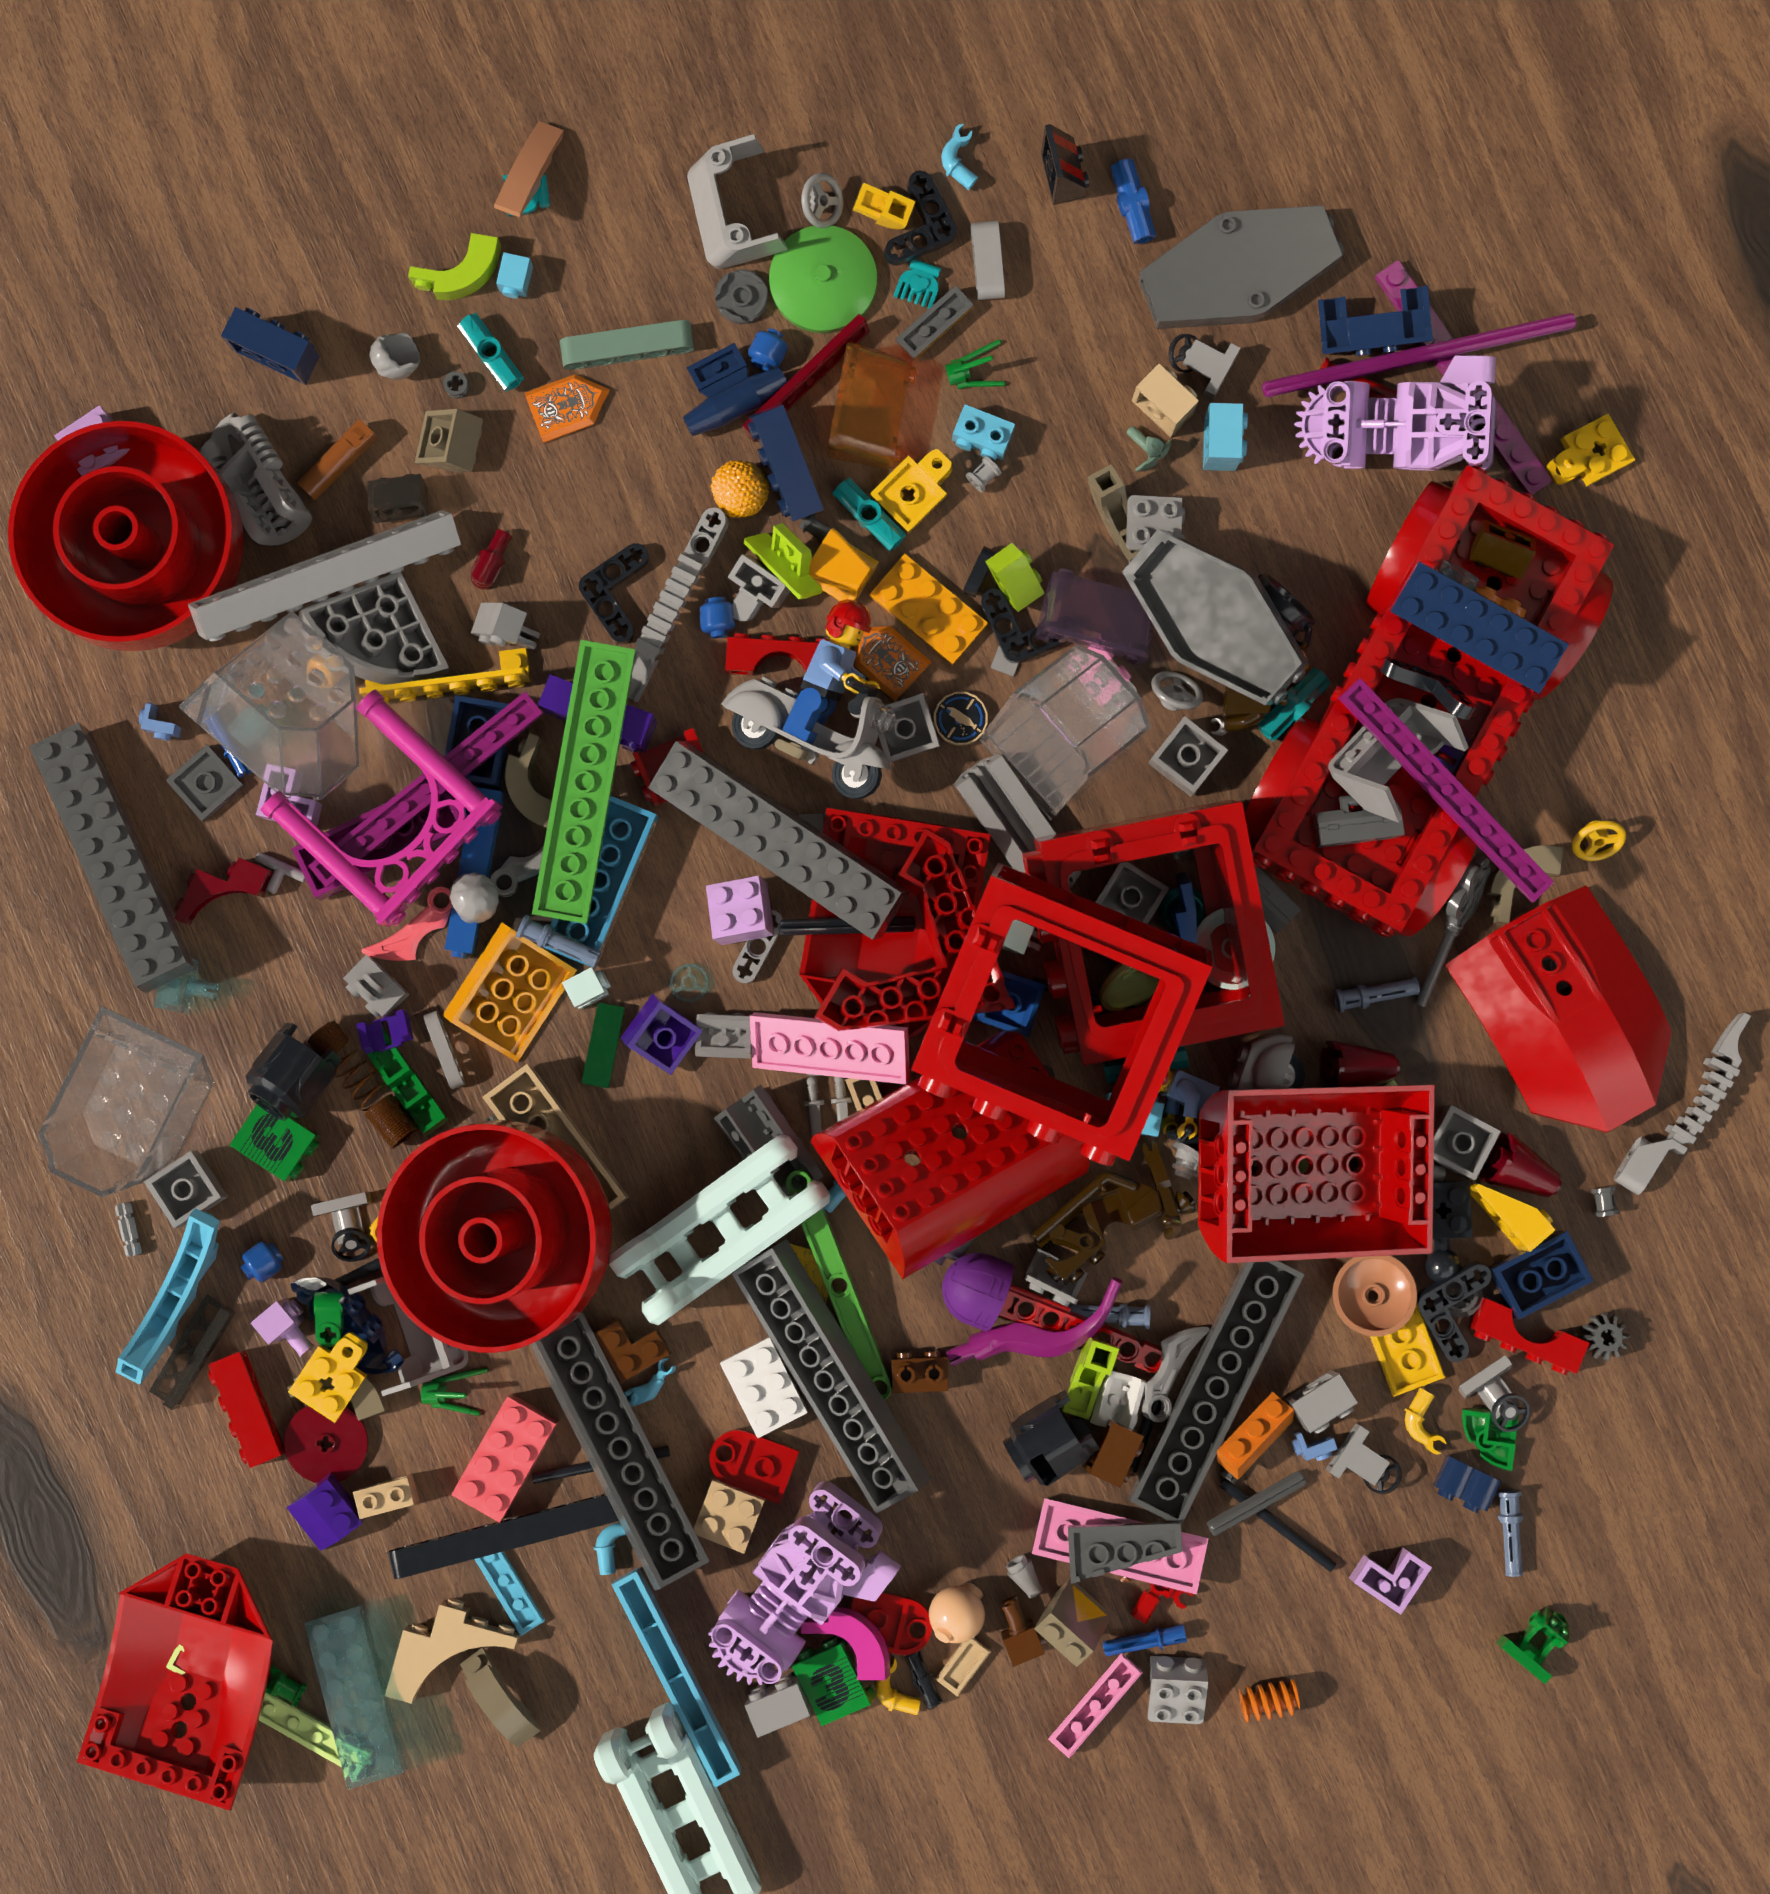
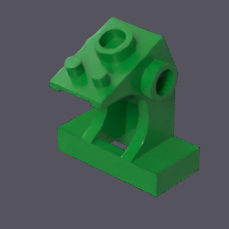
M1548 1606L1542 1612L1537 1610L1531 1615L1528 1620L1529 1626L1515 1643L1511 1642L1504 1635L1496 1642L1498 1646L1545 1685L1552 1677L1551 1674L1542 1668L1545 1657L1555 1646L1559 1649L1568 1643L1570 1637L1568 1635L1569 1624L1567 1619L1560 1612H1553ZM1541 1630L1548 1638L1537 1649L1529 1641L1536 1632Z

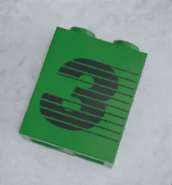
M256 1104L230 1143V1146L282 1181L290 1182L292 1178L296 1180L304 1169L302 1163L307 1155L311 1157L318 1149L320 1143L317 1140L321 1135L317 1132L309 1131L290 1117L286 1121L279 1120Z
M832 1636L821 1643L822 1646L814 1650L812 1647L801 1650L792 1664V1668L821 1726L870 1706L876 1696L871 1685L864 1688L861 1680H857V1672L844 1648L847 1641L842 1637L837 1639L836 1636Z

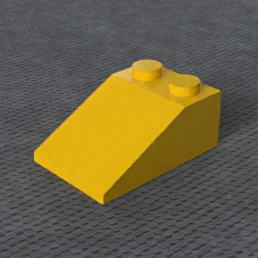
M1470 1183V1195L1518 1250L1531 1252L1555 1231L1551 1225L1553 1222L1552 1218L1543 1209L1539 1211L1535 1207L1483 1185Z

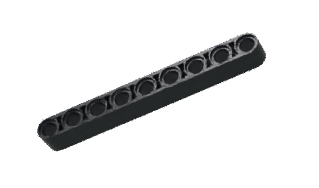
M601 1494L502 1520L500 1523L494 1522L487 1524V1526L483 1525L399 1547L387 1553L393 1578L400 1579L619 1521L606 1494Z

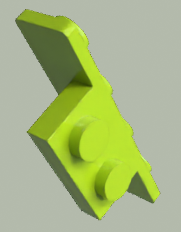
M783 523L773 525L772 537L768 533H762L744 538V544L798 599H806L822 593V587L809 575L810 562L812 561L811 550Z

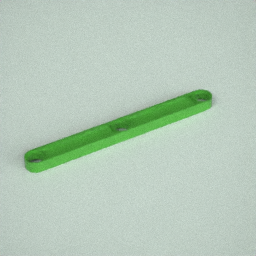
M795 1169L789 1174L786 1185L790 1196L794 1193L799 1194L808 1187L807 1185L803 1189H796L792 1185L793 1176L803 1175L807 1180V1184L812 1181L810 1175L804 1169ZM823 1207L803 1221L801 1225L844 1335L872 1381L881 1380L886 1383L888 1389L884 1394H881L885 1400L891 1394L892 1381ZM835 1278H843L847 1282V1289L843 1292L835 1291L832 1287V1281Z

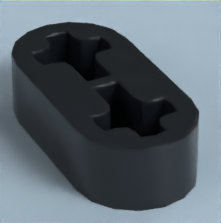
M986 546L983 547L964 586L963 593L974 598L977 596L989 571L985 561L997 553L996 551Z

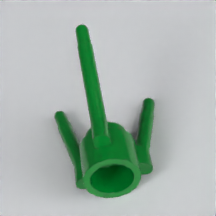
M998 339L946 364L945 367L950 386L957 384L958 390L966 387L1005 386V381H966L967 378H971L970 368L992 361L993 356L990 355L968 363L967 361L1000 345L1002 341Z
M488 1368L469 1370L432 1379L431 1382H424L421 1387L422 1404H431V1408H443L480 1416L481 1412L478 1410L445 1403L447 1398H466L467 1394L447 1392V1386L442 1385V1383L487 1373Z

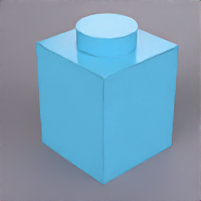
M503 252L496 282L502 295L514 299L518 298V296L526 297L533 269L530 258Z

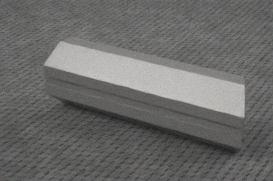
M996 754L982 759L964 771L954 783L986 832L991 834V839L1011 868L1025 873L1022 853L1036 851L1034 838L1054 835L1056 833L1002 755ZM1081 871L1073 872L1069 876V889L1074 885Z

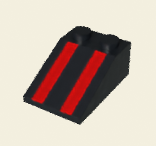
M1051 124L1045 125L1041 157L1053 205L1085 198L1086 188H1089L1090 184L1087 172H1082L1080 162H1083V154L1080 145L1076 146L1074 137Z

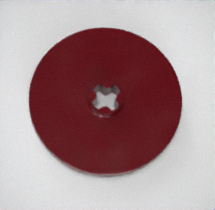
M307 1405L295 1414L287 1426L284 1437L285 1454L292 1468L303 1478L318 1483L332 1472L335 1478L341 1482L352 1476L362 1465L368 1450L367 1430L363 1421H358L355 1411L346 1406L338 1420L334 1423ZM325 1436H328L329 1441L333 1442L328 1449H325L324 1444L319 1442Z

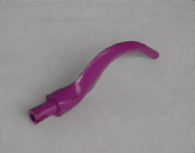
M1112 1277L1099 1308L1087 1320L1074 1328L1053 1332L1026 1323L1013 1322L991 1327L987 1332L982 1330L970 1335L969 1342L947 1349L948 1360L952 1359L950 1364L954 1367L974 1357L981 1361L1002 1352H1016L1036 1357H1056L1071 1352L1087 1342L1101 1328L1111 1311L1123 1281L1120 1278Z

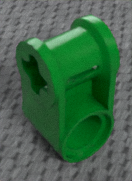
M315 1292L314 1295L315 1336L317 1342L323 1347L335 1346L343 1334L345 1309L338 1302L344 1296L341 1292ZM326 1327L331 1328V1332L334 1333L333 1336L329 1335Z

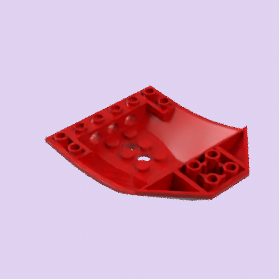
M826 808L823 833L893 880H895L892 875L894 868L904 865L925 829L946 840L951 845L958 869L961 870L972 904L975 905L976 910L978 908L991 834L885 815ZM909 892L903 906L899 908L895 915L914 916L916 928L913 932L884 933L881 938L873 940L863 933L806 935L799 975L820 1004H822L842 969L869 983L936 967L917 896ZM812 899L809 919L839 918ZM931 1020L887 1026L907 1027L910 1040L927 1028Z
M1587 885L1534 908L1495 930L1445 964V968L1471 1006L1504 1061L1531 1114L1608 1133L1656 1105L1672 1030L1644 974ZM1545 958L1553 959L1557 964V968L1553 971L1545 970L1542 966V960ZM1561 981L1568 982L1572 987L1571 994L1567 996L1560 995L1556 990L1557 983Z
M186 1553L118 1593L120 1596L107 1663L77 1763L231 1811L251 1750L270 1671L273 1639L239 1568ZM179 1644L183 1646L184 1652L180 1651L173 1665L186 1672L183 1675L166 1668L174 1650ZM191 1693L196 1698V1705L193 1709L186 1710L183 1707L182 1700L186 1694ZM181 1721L187 1725V1733L182 1738L178 1737L175 1731L177 1724Z

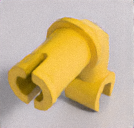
M1419 1388L1409 1408L1404 1410L1406 1411V1429L1410 1436L1424 1444L1428 1451L1434 1454H1441L1433 1448V1441L1440 1440L1447 1444L1445 1439L1438 1434L1428 1433L1422 1425V1421L1425 1420L1423 1416L1435 1396Z
M895 1657L892 1659L890 1674L897 1668ZM890 1676L886 1680H876V1695L881 1703L888 1708V1711L895 1709L914 1715L918 1714L921 1699L898 1693L897 1689H892Z

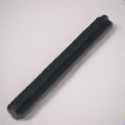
M894 916L885 933L913 932L916 928L915 917ZM841 918L782 919L779 923L781 935L862 933Z

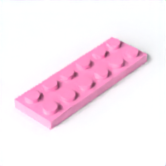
M756 1012L750 1015L752 1068L907 1084L910 1081L909 1033L907 1027L885 1025L837 1031L816 1018Z
M1044 1498L1032 1554L1070 1563L1068 1526L1144 1522ZM1181 1532L1182 1552L1107 1573L1197 1594L1209 1538Z

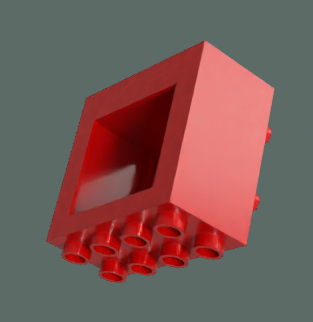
M1224 800L1034 838L1036 851L1022 853L1026 874L1070 892L1068 879L1073 872L1193 848L1206 917L1218 909L1223 908L1225 923L1215 928L1210 935L1215 964L1218 969L1235 974L1239 989L1220 988L1219 991L1201 994L1179 1047L1285 1026L1242 801ZM1036 928L1038 938L1042 944L1054 942L1057 959L1043 962L1049 994H1052L1053 999L1065 997L1068 1014L1054 1016L1059 1046L1063 1050L1064 1055L1076 1053L1083 1066L1127 1057L1149 1005L1094 1015V1013L1102 1012L1101 1005L1092 1006L1081 946ZM1226 938H1228V941L1225 943L1224 950L1231 958L1226 957L1222 953L1221 946Z
M998 862L985 888L911 1071L922 1075L918 1085L929 1093L943 1098H950L955 1088L976 1097L972 1108L984 1116L1004 1121L1008 1111L1029 1119L1026 1130L1039 1139L1051 1143H1059L1062 1134L1082 1141L1084 1144L1080 1153L1092 1161L1106 1166H1113L1116 1156L1130 1161L1213 967L1212 952L1210 949ZM1014 920L1021 921L1160 979L1109 1100L964 1041Z

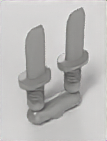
M807 1074L811 1076L807 1079L809 1101L803 1102L804 1106H809L811 1134L814 1136L822 1131L820 1105H824V1099L818 1100V1081L814 1077L820 1075ZM834 1077L836 1083L835 1097L837 1098L831 1099V1104H836L837 1121L839 1122L848 1117L847 1103H851L852 1098L845 1097V1078Z

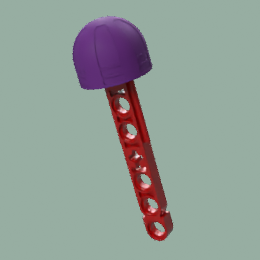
M972 1253L962 1256L948 1268L943 1279V1299L950 1313L959 1321L986 1332L991 1329L998 1316L1016 1323H1026L1053 1332L1071 1329L1070 1326H1076L1077 1323L1081 1324L1088 1319V1317L1070 1311V1307L1012 1285L1013 1264L989 1254ZM1022 1302H1030L1034 1306L1029 1314H1021L1017 1310ZM1048 1312H1055L1058 1314L1059 1319L1056 1323L1050 1325L1043 1321L1044 1315ZM1105 1324L1091 1337L1094 1338L1099 1332H1106L1110 1336L1107 1343L1116 1345L1119 1348L1124 1342H1131L1135 1345L1134 1351L1130 1354H1123L1119 1351L1117 1360L1133 1363L1135 1367L1148 1372H1158L1161 1366L1162 1349L1156 1344L1146 1340L1140 1342L1135 1336ZM1150 1352H1156L1160 1355V1359L1155 1364H1148L1145 1362V1356Z

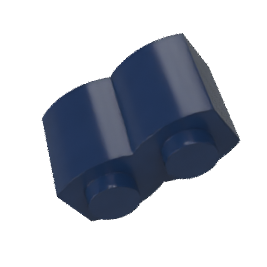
M1446 1455L1433 1486L1439 1488L1437 1494L1453 1501L1455 1496L1464 1501L1463 1507L1478 1513L1480 1509L1487 1512L1501 1481Z

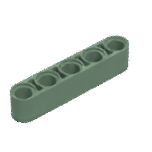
M688 320L569 336L559 341L563 368L567 370L684 354L694 350L691 322Z

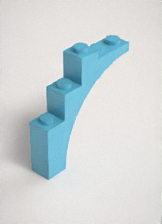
M194 1208L189 1215L181 1244L171 1268L143 1321L118 1357L116 1373L141 1385L175 1337L178 1321L195 1299L199 1281L216 1259L219 1243L215 1241L220 1220L216 1219L212 1214Z

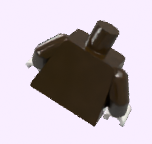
M1226 686L1222 718L1227 719L1213 718L1211 723H1220V728L1218 731H1212L1211 733L1223 736L1227 732L1244 730L1258 724L1269 714L1271 705H1264ZM1288 693L1280 703H1273V705L1286 706Z

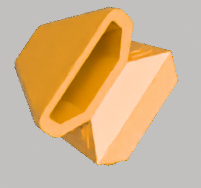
M831 528L810 562L809 575L822 587L824 592L833 596L838 601L845 599L856 601L873 575L879 561L851 545L839 531Z

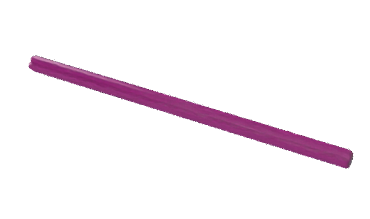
M1568 313L1265 381L1262 385V391L1264 396L1268 398L1566 331L1576 326V319L1573 313Z

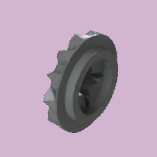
M1464 1276L1461 1277V1279L1467 1285V1287L1470 1286V1284L1467 1282V1279ZM1451 1282L1446 1288L1447 1294L1455 1295L1451 1288L1460 1290V1284L1458 1282ZM1482 1289L1466 1298L1469 1301L1468 1303L1460 1301L1448 1308L1451 1316L1463 1318L1474 1314L1478 1310L1483 1298ZM1438 1290L1437 1293L1440 1296L1439 1298L1442 1301L1446 1300L1445 1297L1440 1293V1290Z

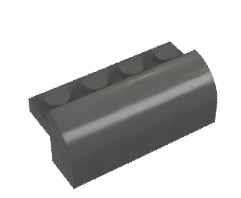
M762 1085L754 1088L714 1118L742 1160L749 1157L778 1135L790 1136L798 1147L797 1157L779 1166L780 1170L774 1173L773 1176L786 1196H790L786 1181L793 1170L804 1169L811 1179L816 1181L824 1176L817 1162L811 1158L804 1148L802 1140L793 1132L786 1117L780 1113L771 1095L765 1091ZM795 1175L792 1178V1185L796 1189H803L807 1186V1180L803 1175Z

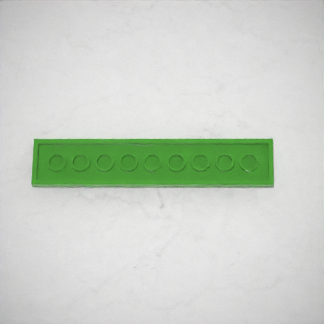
M580 640L532 914L588 924L636 649Z

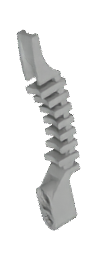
M709 508L702 514L683 554L680 553L679 563L673 567L670 579H667L666 587L659 595V601L655 602L654 611L649 615L648 623L641 631V637L635 643L637 651L628 698L635 702H639L659 662L656 659L657 655L663 654L665 650L662 644L668 642L670 636L667 634L669 631H673L675 627L673 622L679 618L681 614L679 610L681 607L684 608L686 596H690L693 591L690 589L692 584L697 585L700 572L704 570L715 554L728 528V517L718 508ZM719 515L718 519L721 521V524H715L711 528L712 523L709 522V519L711 517L716 518ZM708 539L710 543L709 549L704 553L698 552L696 548L698 541Z
M1746 1013L1737 1014L1724 1030L1711 1052L1727 1060V1063L1715 1057L1704 1060L1703 1064L1721 1072V1074L1719 1075L1714 1071H1705L1702 1078L1715 1085H1700L1698 1090L1708 1095V1097L1703 1095L1702 1097L1695 1096L1693 1102L1701 1106L1700 1108L1688 1106L1685 1113L1691 1115L1693 1119L1688 1116H1679L1676 1122L1684 1127L1667 1125L1665 1131L1669 1135L1663 1140L1650 1142L1640 1136L1634 1142L1613 1178L1614 1181L1639 1195L1648 1185L1668 1150L1676 1154H1685L1688 1148L1681 1144H1693L1697 1139L1695 1137L1696 1133H1701L1704 1129L1703 1123L1711 1120V1112L1718 1110L1720 1106L1718 1104L1719 1100L1725 1099L1727 1095L1725 1090L1732 1087L1734 1083L1731 1081L1732 1078L1737 1077L1740 1072L1738 1067L1742 1060L1738 1052V1040L1751 1017Z

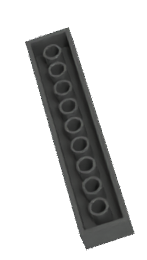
M78 722L29 746L135 987L148 993L195 970L196 966L90 731Z
M675 741L648 787L872 940L883 936L910 892L901 884L758 788L687 743V741Z
M785 1239L732 1272V1276L875 1513L912 1495L927 1484L931 1477L788 1240Z
M1279 1261L1243 1262L1172 1406L1171 1414L1165 1420L1128 1495V1499L1131 1502L1170 1522H1181L1182 1525L1217 1454L1216 1451L1220 1448L1305 1274Z
M581 1311L575 1319L563 1328L530 1344L654 1590L661 1589L710 1562L583 1312Z

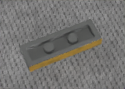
M955 285L895 339V342L915 361L974 308V304Z

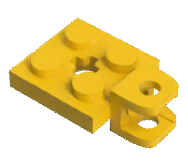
M1608 413L1561 438L1560 441L1565 450L1547 464L1546 470L1555 485L1566 484L1580 475L1587 487L1635 461V458ZM1595 444L1602 447L1603 456L1599 453H1593L1592 449H1594ZM1556 467L1558 468L1561 475H1558L1556 473Z
M939 449L929 452L918 464L908 456L870 493V496L909 534L947 496V493L940 485L951 474L952 463ZM937 463L942 465V467L939 469H936L933 466ZM904 489L908 491L911 489L915 490L913 494L915 499L913 501L909 499L904 501L902 499L904 497L902 492Z
M348 1332L337 1342L332 1351L319 1345L288 1392L335 1423L367 1376L356 1366L365 1355L368 1343L353 1332ZM328 1377L332 1378L331 1384L334 1386V1389L328 1388L325 1390L322 1387L321 1378L324 1380Z

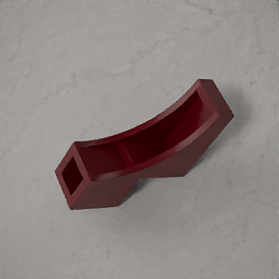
M238 857L237 862L233 861L227 872L229 877L227 882L197 869L187 880L186 888L188 890L184 898H180L175 906L174 913H176L174 919L191 926L195 917L205 906L220 897L230 894L246 893L263 898L273 872Z

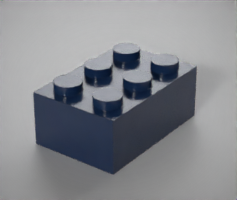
M235 307L221 334V337L229 347L242 356L306 385L320 357L314 349L315 346L309 342V337L298 331H294L292 334L284 330V325L273 319H270L269 322L260 319L261 315L246 307L243 311Z
M455 695L445 755L509 704ZM508 743L467 775L466 778L473 785L500 789Z
M1558 1230L1549 1235L1531 1252L1520 1250L1488 1267L1491 1272V1278L1506 1306L1512 1309V1317L1516 1319H1521L1594 1281L1568 1231Z

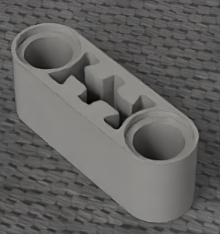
M998 220L971 223V238L977 300L1005 298Z

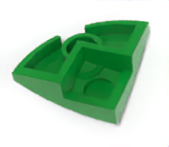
M1462 1408V1423L1469 1443L1473 1442L1481 1451L1480 1456L1490 1464L1512 1471L1517 1431L1505 1432L1500 1430L1493 1423L1491 1411L1488 1408ZM1519 1414L1515 1419L1508 1420L1505 1427H1512L1518 1424ZM1501 1417L1497 1419V1423H1498L1499 1425H1500Z

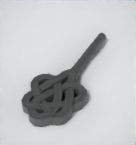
M1478 853L1473 861H1470L1448 901L1446 915L1448 917L1444 926L1445 934L1421 987L1420 994L1415 1001L1420 1006H1426L1455 936L1459 935L1458 933L1463 929V925L1473 916L1484 891L1483 887L1487 883L1491 869L1489 867L1490 858L1482 853Z

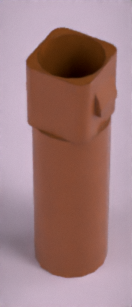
M358 419L296 483L316 501L378 437L365 423Z

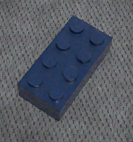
M778 404L749 416L751 422L747 423L752 439H758L761 448L757 449L762 464L764 466L768 465L771 474L767 475L772 490L778 491L781 500H778L777 503L782 515L785 518L789 517L794 522L824 510L784 405Z

